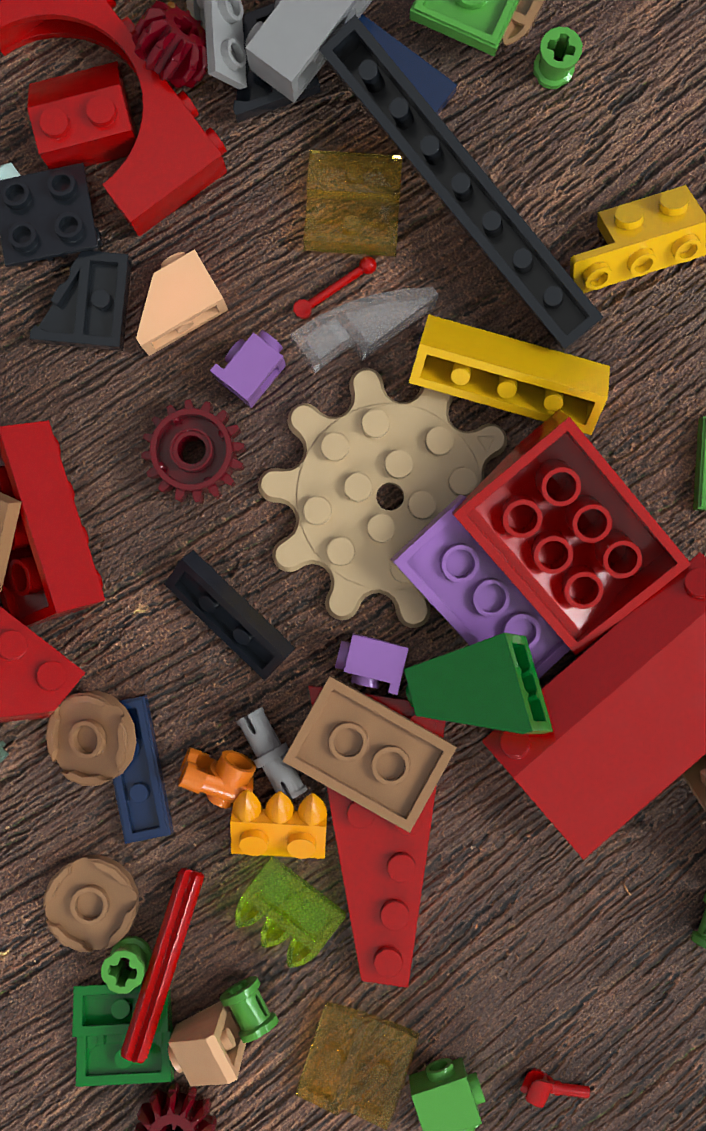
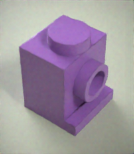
M261 330L258 335L253 332L247 341L240 339L232 346L225 357V361L228 364L224 369L215 364L210 371L220 384L252 408L285 368L284 357L280 354L283 347L264 330Z
M353 633L350 643L341 641L335 668L352 674L351 682L358 685L378 689L380 681L387 682L388 693L398 695L409 648L404 645Z

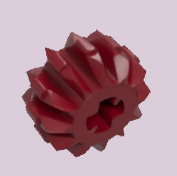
M156 1L141 16L132 36L136 46L134 52L139 58L146 61V69L155 71L161 81L167 79L177 88L183 85L193 88L198 81L203 79L208 71L206 30L202 27L203 22L192 17L189 10H181L174 2L166 4Z
M175 1081L170 1085L168 1094L157 1087L150 1096V1103L145 1102L141 1104L137 1113L140 1122L136 1124L134 1131H178L179 1126L183 1129L182 1131H215L217 1119L216 1116L208 1114L211 1108L210 1098L196 1101L197 1089L195 1086L190 1087L187 1094L180 1092V1087Z

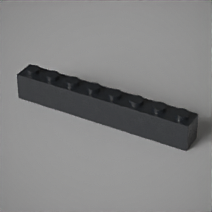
M354 15L319 49L322 56L333 72L564 352L603 319V316L359 18Z

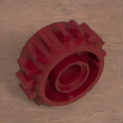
M190 399L185 400L184 409L178 411L171 404L168 405V416L163 420L154 416L152 422L156 428L153 434L144 433L143 439L150 443V450L141 453V458L153 464V467L146 472L147 476L151 479L160 477L163 479L158 489L164 494L175 487V499L180 502H184L188 493L192 494L197 504H203L204 494L209 492L216 499H219L221 497L219 488L223 484L234 487L236 483L231 477L233 471H241L245 467L243 463L237 460V454L245 452L246 446L244 443L234 442V438L241 433L238 425L225 427L230 417L229 414L222 410L214 416L213 406L207 401L204 402L201 409H196ZM192 441L204 442L206 453L203 459L195 464L185 463L183 451L186 445Z

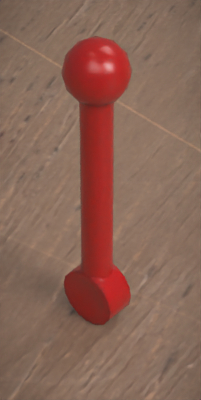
M370 256L363 257L358 267L308 301L305 299L296 301L293 306L295 315L299 319L309 318L312 314V308L361 275L374 273L377 268L376 260Z

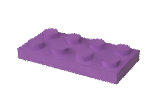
M460 494L390 560L468 645L502 633L526 636L539 679L570 648L453 515L452 512L466 499L465 495Z

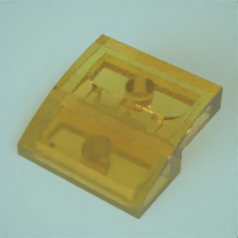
M310 150L303 239L304 251L396 257L402 156Z
M327 1002L295 1095L337 1116L344 1109L387 1130L392 1122L421 1033L354 1008Z

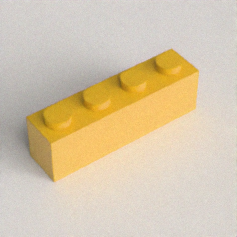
M428 314L409 383L543 422L560 409L573 420L583 433L592 435L608 399L610 366Z

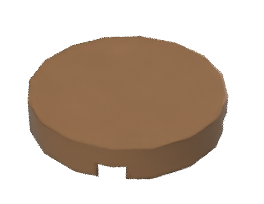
M99 690L82 691L65 698L66 700L49 717L46 729L48 753L52 761H57L63 769L61 773L68 780L82 786L102 785L123 774L133 760L137 744L135 724L127 708L114 696Z
M84 855L69 861L50 879L43 896V908L45 907L46 923L49 931L62 945L78 952H92L93 950L107 949L116 945L129 932L139 911V891L133 876L120 862L103 855Z

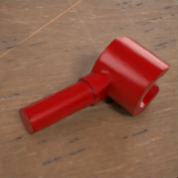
M536 1068L527 1073L520 1088V1091L526 1094V1101L539 1108L545 1106L550 1093L557 1096L564 1095L586 1099L590 1097L589 1086L553 1080L548 1074Z

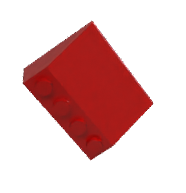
M560 409L524 438L452 512L575 655L579 654L691 565L689 560L573 420Z

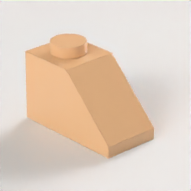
M195 249L187 254L185 252H178L171 255L162 262L161 269L153 273L136 336L140 346L149 356L228 311L221 293Z
M219 1001L175 1025L168 1042V1055L174 1069L178 1073L184 1072L190 1086L224 1085L238 1079L246 1043H243L238 1035L240 1028L229 1006L225 1007Z

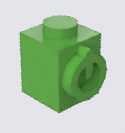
M449 1058L438 1059L427 1065L425 1070L409 1075L411 1097L423 1131H474L475 1128L482 1124L478 1104L486 1102L477 1073L467 1074L462 1058L453 1061Z

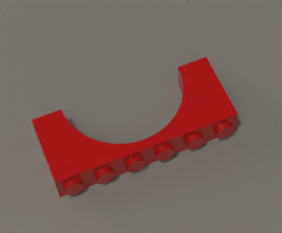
M0 0V52L3 56L26 44L43 39L62 37L86 40L100 45L117 55L130 67L140 81L143 112L139 134L122 166L102 184L112 202L139 237L227 173L222 156L227 152L224 144L211 127L205 131L195 119L199 116V113L183 90L176 94L169 85V80L164 79L161 81L155 71L146 69V61L139 58L134 52L136 46L132 36L135 32V25L128 16L122 20L113 10L117 6L115 0Z

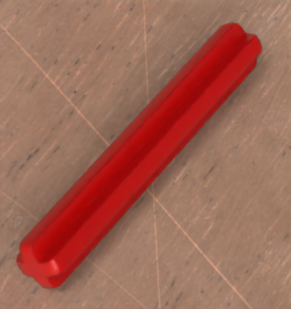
M181 868L178 872L121 1049V1057L128 1061L143 1063L148 1058L204 880V874L199 871Z

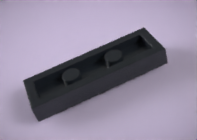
M194 550L181 559L164 583L172 593L264 681L295 649L280 631L274 628Z

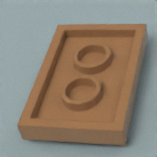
M330 675L282 762L410 833L457 746Z

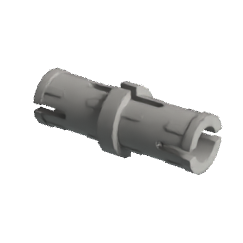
M261 707L246 717L239 719L236 723L240 726L257 759L253 760L257 769L263 768L276 793L282 791L290 799H294L308 789L306 785L304 786L295 768L282 762L289 747L286 742L281 744L264 713V708Z

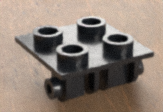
M84 163L0 180V237L6 267L20 265L22 268L28 267L30 262L44 259L51 262L55 261V257L58 256L65 259L68 258V254L86 250L95 251V248L103 246L100 230L98 227H95Z

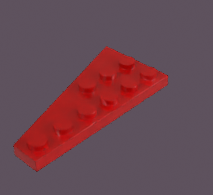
M308 686L312 706L323 686ZM362 692L440 737H444L446 721L416 716L414 708L408 699ZM437 785L410 833L327 787L361 981L408 988Z

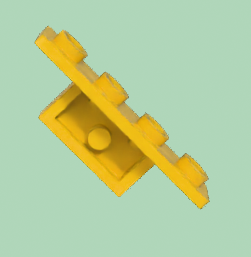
M686 185L598 212L597 227L608 245L572 256L570 258V277L583 293H587L705 256L706 214Z

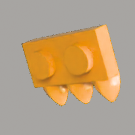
M244 790L236 797L232 807L230 819L231 854L325 859L327 808L324 802L315 793H311L302 800L298 811H295L290 798L282 791H278L270 797L265 809H262L258 797L250 790Z

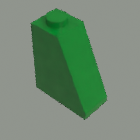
M502 633L404 669L407 679L406 695L409 703L414 708L416 716L520 734H546L553 731L526 636Z

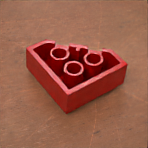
M0 606V723L49 718L86 672Z

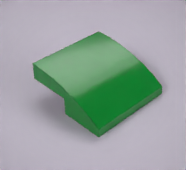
M143 983L127 994L115 993L108 989L107 984L74 986L72 1037H77L76 1087L164 1083L174 1080V1067L168 1055V1042L173 1033L170 988L148 1058L143 1063H134L121 1057V1049Z

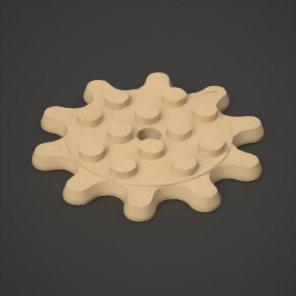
M362 368L357 370L349 381L351 404L342 415L336 417L327 416L321 413L315 406L307 403L296 405L288 414L287 422L289 429L303 444V457L299 464L293 468H270L264 471L258 481V490L263 498L273 503H282L289 506L296 517V525L293 532L275 545L272 558L274 564L285 572H294L310 564L320 565L325 568L331 579V586L326 596L325 606L329 615L335 619H350L356 614L365 597L380 593L392 600L398 620L404 626L418 628L423 626L430 617L429 601L390 559L460 494L465 495L467 498L484 480L486 464L505 450L507 436L505 431L496 424L487 423L472 431H461L454 427L448 415L454 396L421 387L414 399L408 402L394 401L387 395L381 375L371 368ZM392 484L402 490L403 503L395 510L381 508L377 502L376 495L383 485Z

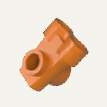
M189 747L180 767L181 775L178 786L197 794L199 792L205 793L208 800L220 808H231L236 797L246 789L253 792L254 777L252 776L256 766L250 758L237 751L225 750L217 761L210 758L209 754Z

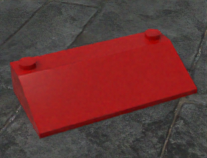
M701 552L689 561L691 563L689 567L625 616L541 689L552 725V732L546 734H520L495 729L482 740V743L583 860L706 755V557Z

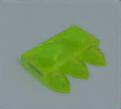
M270 856L244 890L236 908L235 922L238 928L247 927L267 916L261 932L262 947L276 946L292 936L287 951V965L289 968H294L310 962L317 956L346 918V912L277 858Z

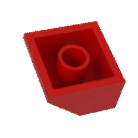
M118 61L29 84L27 110L38 153L49 169L84 163V166L88 167L129 156L138 134Z

